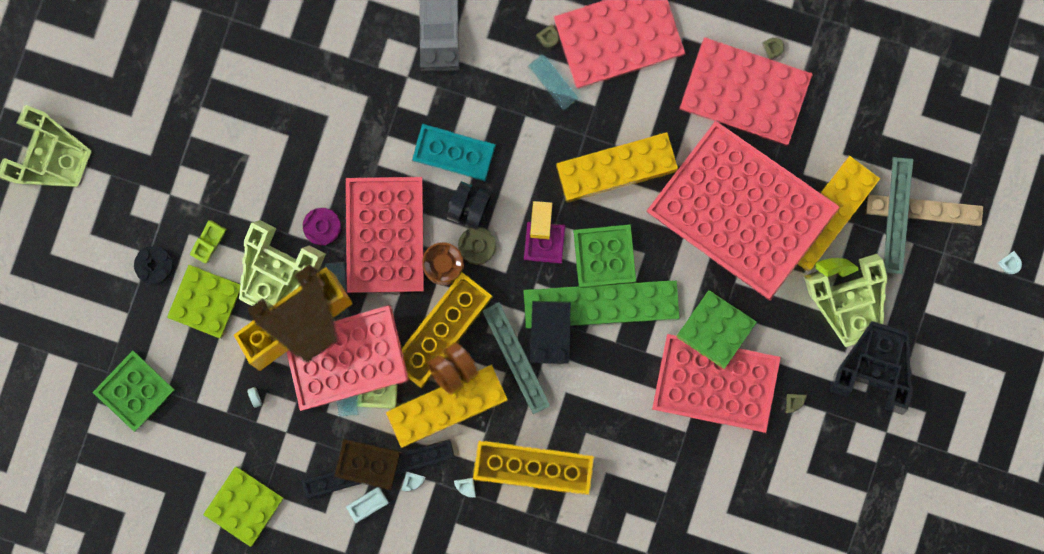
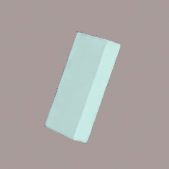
M377 487L346 506L354 522L357 523L389 502L380 487Z

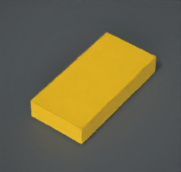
M533 201L530 238L549 239L552 203Z

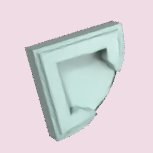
M406 472L402 491L417 489L424 482L425 477Z
M473 478L454 481L456 488L461 494L467 497H476Z

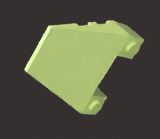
M24 105L17 124L35 131L22 164L2 159L0 178L14 184L78 187L91 150L73 135L69 134L45 112Z
M261 220L252 222L244 239L245 254L242 261L244 265L243 275H241L239 299L252 306L264 298L271 305H275L300 286L294 275L309 264L319 271L326 254L309 245L301 249L296 260L269 246L276 228Z
M878 254L859 259L863 274L862 278L830 287L828 277L821 272L804 276L808 294L845 347L856 344L871 321L880 324L884 322L883 309L886 298L885 285L887 283V274L883 259Z

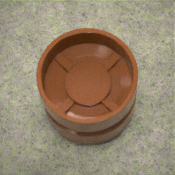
M439 242L433 244L425 251L422 266L430 281L437 285L446 286L453 284L461 272L463 273L464 262L460 251L454 245Z
M455 342L443 350L445 358L438 354L427 362L435 381L450 395H453L463 387L461 379L469 383L479 375L473 360Z

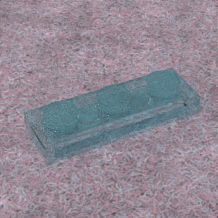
M544 54L528 65L529 69L563 111L578 100L577 95Z

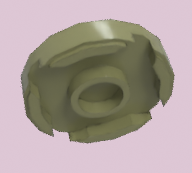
M479 227L478 230L469 228L462 233L459 238L458 249L463 260L474 265L485 264L491 260L495 254L496 243L490 231Z

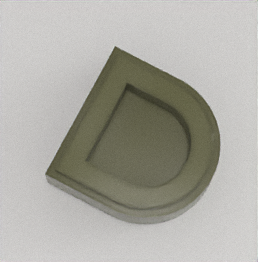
M552 24L536 35L539 41L548 48L554 47L559 41V34Z
M773 37L762 42L769 59L780 56L784 51V43L779 38Z

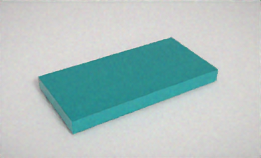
M422 124L412 161L486 181L496 144Z

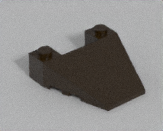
M311 264L294 275L303 290L277 309L264 298L248 308L254 322L307 364L338 342L335 320L331 311L332 304L328 295V285L320 272Z

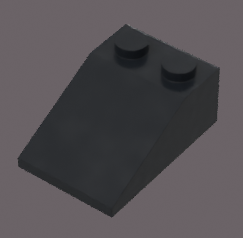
M532 301L530 363L569 364L571 302Z

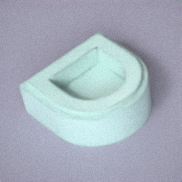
M1015 251L998 262L1007 274H1015L1022 267V261Z
M255 387L248 389L247 391L254 408L262 406L257 389Z

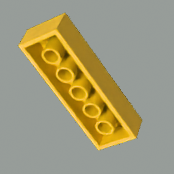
M667 132L556 163L567 203L671 174L678 170Z
M851 156L844 161L820 193L838 205L840 209L798 263L808 272L814 267L880 180L878 176Z
M325 267L320 271V274L329 288L328 295L332 304L331 311L334 318L353 303L336 275ZM299 286L293 292H291L282 300L273 305V307L277 309L283 303H285L294 295L303 290L302 287ZM254 320L234 334L248 362L259 371L289 350L259 327Z
M462 272L402 348L408 378L421 388L432 376L427 362L438 354L445 358L443 350L454 342L458 343L493 298L491 294Z
M492 365L479 370V375L469 383L461 379L463 387L453 395L448 394L441 387L387 411L386 415L401 448L508 401Z
M478 441L473 479L589 495L594 456Z

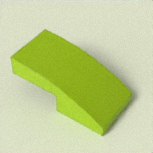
M209 220L189 255L207 264L227 229Z
M828 258L816 262V269L826 277L837 273L844 277L858 271V267L845 258Z

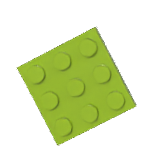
M188 264L167 318L221 339L239 296L240 284Z
M235 466L203 515L252 547L284 498Z

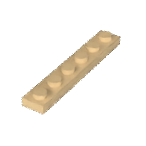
M869 194L867 197L866 214L888 216L889 196ZM918 199L909 200L908 219L975 226L982 225L983 206Z

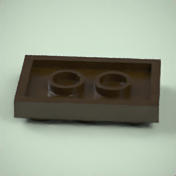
M343 439L334 477L391 490L400 452Z

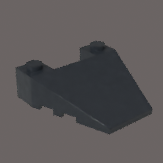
M871 321L834 373L829 392L848 397L853 390L855 381L889 391L885 410L903 415L908 410L913 393L911 386L909 332Z

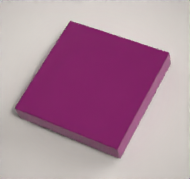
M527 222L524 260L562 264L565 225L550 224L549 239L530 238L531 222Z

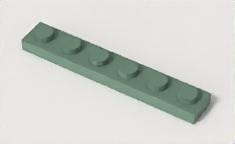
M893 157L883 260L886 273L903 274L913 159Z
M500 302L483 310L482 312L532 413L535 414L549 407L550 404Z

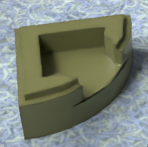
M787 394L786 413L799 410L805 403L807 395Z

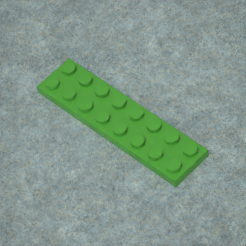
M677 280L524 290L526 329H530L532 326V301L571 302L570 326L679 319Z

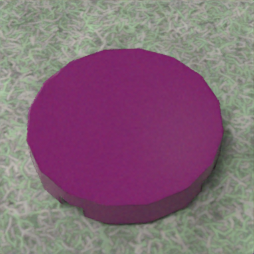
M327 208L313 209L303 220L305 237L311 243L318 246L333 243L341 231V223L338 216Z

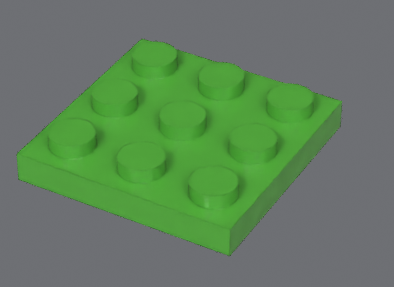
M631 225L573 230L579 287L636 282Z
M708 290L676 337L725 369L757 322Z
M132 351L93 393L132 431L136 432L175 389L135 351Z

